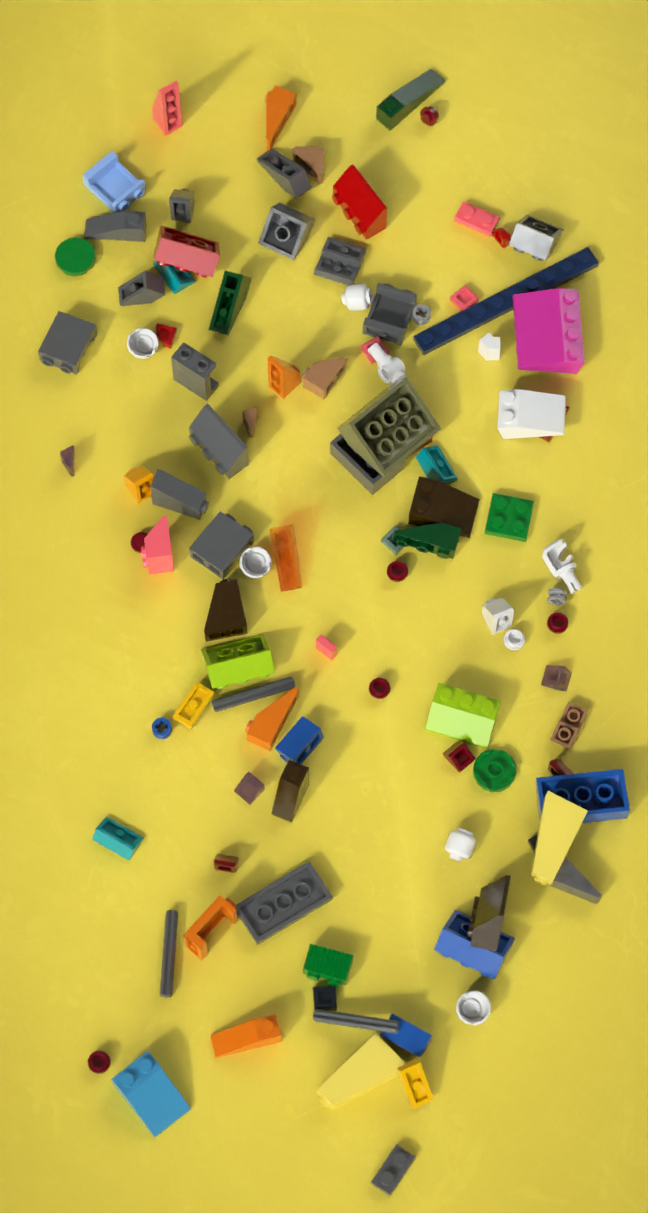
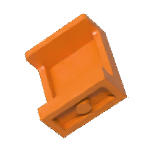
M219 896L183 934L185 946L199 959L203 960L208 955L207 944L204 939L224 917L233 924L238 922L237 910L235 909L237 906L229 898L224 899Z

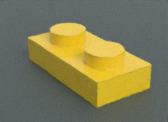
M196 681L174 713L173 719L192 729L215 696V692Z
M414 1059L397 1068L409 1103L413 1109L434 1099L421 1062L418 1059Z

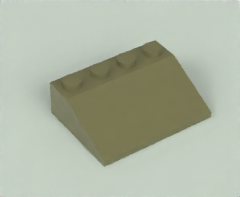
M407 377L393 382L337 429L354 451L381 476H385L437 433L441 427Z

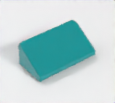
M156 260L153 263L155 269L163 277L174 294L195 283L194 278L189 272L180 271L176 266L160 265Z
M438 445L422 448L417 454L416 459L427 478L441 481L447 485L457 481L458 478Z
M105 817L95 829L93 840L130 860L143 841V837Z

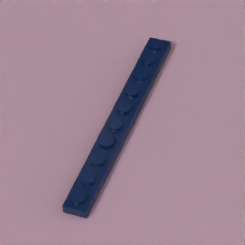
M589 247L414 335L413 340L424 356L512 311L514 294L555 289L598 267L599 262Z

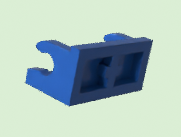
M302 716L275 749L281 754L280 757L284 761L288 762V760L302 764L323 740L324 736L320 727Z
M392 1013L389 1020H395L400 1023L398 1033L381 1032L380 1036L420 1058L433 1036Z

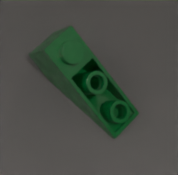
M437 523L394 531L392 541L402 547L410 546L416 548L422 553L430 552L437 554L438 557L443 559H453L460 538L461 528Z

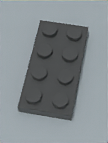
M310 861L238 903L235 909L253 940L259 945L333 900V897Z

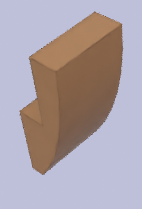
M568 702L550 740L570 749L588 714V710Z

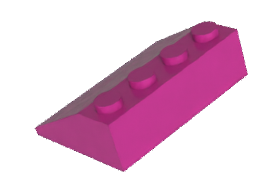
M556 288L514 294L513 310L518 370L577 374L584 364L579 290Z

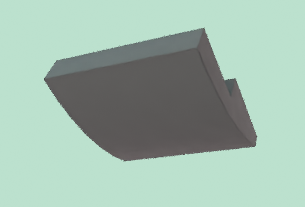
M328 237L322 249L321 257L315 267L314 275L345 285H353L363 262L366 248Z

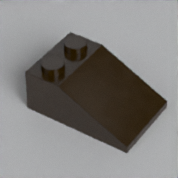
M419 476L409 512L408 524L424 526L444 523L461 528L460 536L470 538L480 499L441 481Z

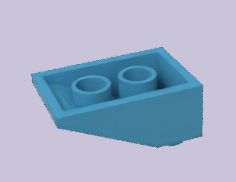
M148 1051L112 1078L115 1088L154 1137H157L191 1110L166 1073Z

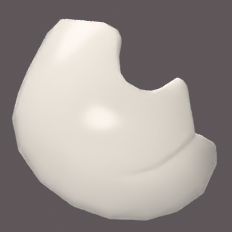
M137 328L128 335L127 347L134 357L147 359L158 350V338L150 329Z
M250 547L240 556V568L250 578H261L271 569V556L267 550L261 547Z
M480 991L465 992L457 1000L456 1012L459 1019L464 1023L478 1025L485 1022L489 1017L491 1003L488 997Z

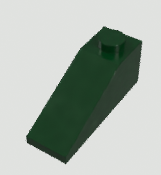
M225 270L209 330L229 335L246 300L252 278Z

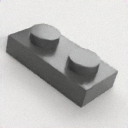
M396 1144L371 1181V1184L388 1196H391L416 1157Z

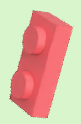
M463 201L455 215L454 221L491 237L500 217Z

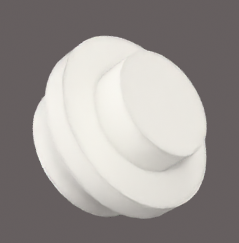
M512 629L505 633L503 642L508 649L519 650L525 643V637L521 631Z

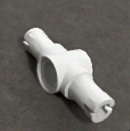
M377 342L367 350L377 361L379 367L378 374L384 382L393 383L405 378V366L399 358L388 356Z

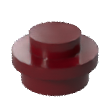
M429 106L424 107L420 111L421 120L424 124L433 126L437 123L439 114L435 108Z
M139 532L133 535L131 547L134 551L142 553L141 546H145L144 538L147 536L146 533Z
M394 561L387 567V576L394 582L403 581L408 575V568L403 562Z
M553 613L547 620V627L553 633H563L568 628V619L562 613Z
M376 678L370 682L369 692L372 697L383 699L390 693V684L386 679Z
M95 1051L88 1058L89 1069L96 1074L104 1073L110 1067V1057L104 1051Z

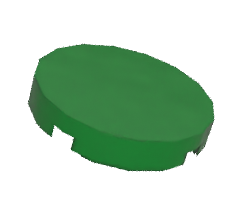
M77 237L61 242L55 252L57 267L64 274L74 277L86 274L90 268L92 269L96 260L95 251L90 242Z
M489 749L482 752L476 758L473 767L474 779L486 791L501 792L508 789L514 782L516 763L507 752Z

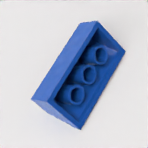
M624 769L536 778L539 822L544 797L548 791L587 810L588 812L582 823L628 818L630 808Z

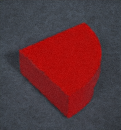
M498 228L492 233V236L503 249L509 246L511 235L505 229Z
M157 323L156 333L158 340L162 345L171 349L177 328Z

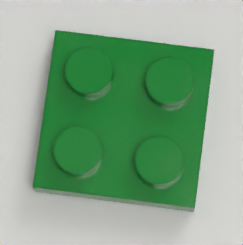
M493 493L485 534L526 542L534 501Z

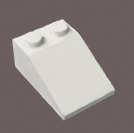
M521 389L500 391L497 428L503 439L564 435L566 396Z

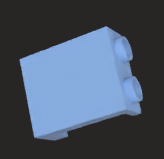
M113 151L83 174L84 185L113 213L127 210L130 204L136 199H140L146 191L145 181L143 179H136L118 162V155Z

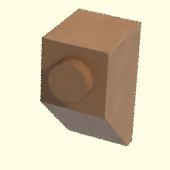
M340 357L315 362L311 368H307L303 373V388L325 399L346 370L347 359Z

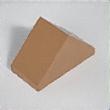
M295 146L293 148V160L304 168L319 184L323 183L324 147Z

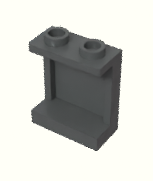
M378 283L368 317H365L363 323V334L375 338L379 336L382 340L402 345L413 314V308L416 306L417 294L407 289L394 288L390 284Z
M58 311L38 351L40 361L46 366L60 368L65 373L78 374V365L90 341H94L97 336L96 325Z
M182 343L171 357L173 380L207 401L219 387V382L210 377V374L216 368V363L186 343Z
M220 511L189 548L190 557L221 579H225L229 574L228 569L248 544L252 545L254 543V534L249 527L238 524L233 516L230 514L225 515Z

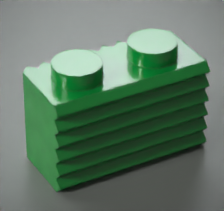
M310 944L303 967V974H306V978L319 981V979L328 980V984L341 987V984H347L353 963V955Z

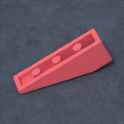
M177 81L160 89L152 106L153 120L165 136L182 127L179 83Z

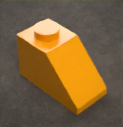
M143 466L130 469L124 475L125 485L139 504L151 497L150 486L154 476Z

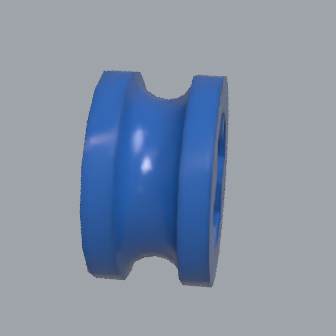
M162 717L153 722L152 731L154 736L158 739H166L171 735L172 728L168 719ZM161 724H164L165 728L168 727V729L163 730V733H160L159 729L156 730V728H160Z

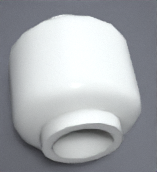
M363 283L348 285L345 293H342V303L347 305L350 311L366 310L373 303L372 290Z
M461 828L450 831L445 844V850L450 853L449 858L460 862L463 858H471L477 842L473 837L474 833Z

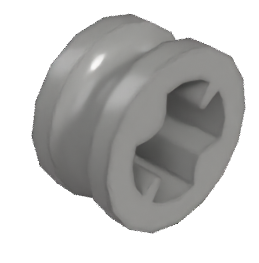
M419 304L413 308L412 318L416 324L425 325L430 321L431 310L427 305ZM418 312H422V314H425V317L422 318L420 315H418Z
M558 588L549 589L548 603L557 606L566 604L565 597H567V592Z

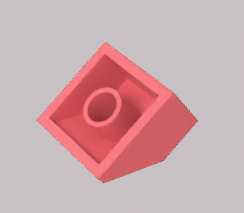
M163 516L144 538L145 546H141L143 567H148L149 574L174 571L168 518Z

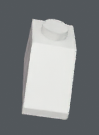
M492 598L482 606V615L492 635L512 627L514 610L503 598L497 600Z

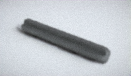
M287 677L212 701V706L215 712L226 710L291 690L295 687V682L292 677Z
M167 910L165 917L160 996L164 998L172 997L178 922V912L175 910Z
M315 1009L313 1012V1020L321 1023L395 1034L398 1033L400 1023L395 1020Z

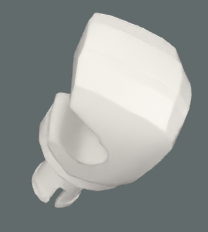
M563 538L558 539L543 550L542 558L555 579H563L570 594H574L577 592V589L579 591L583 588L574 574L577 565L575 562L572 563V555H568L566 560L561 562V557L567 549V544Z

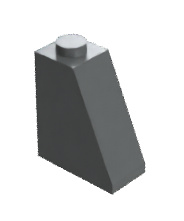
M157 469L150 486L152 504L200 520L202 513L205 514L209 506L206 493L163 470Z

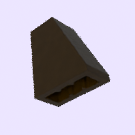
M223 579L220 583L215 584L204 628L206 642L248 634L237 579Z
M288 760L279 780L272 815L292 823L309 786L308 767Z

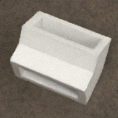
M488 333L479 340L478 352L485 360H499L501 349L500 337H493Z

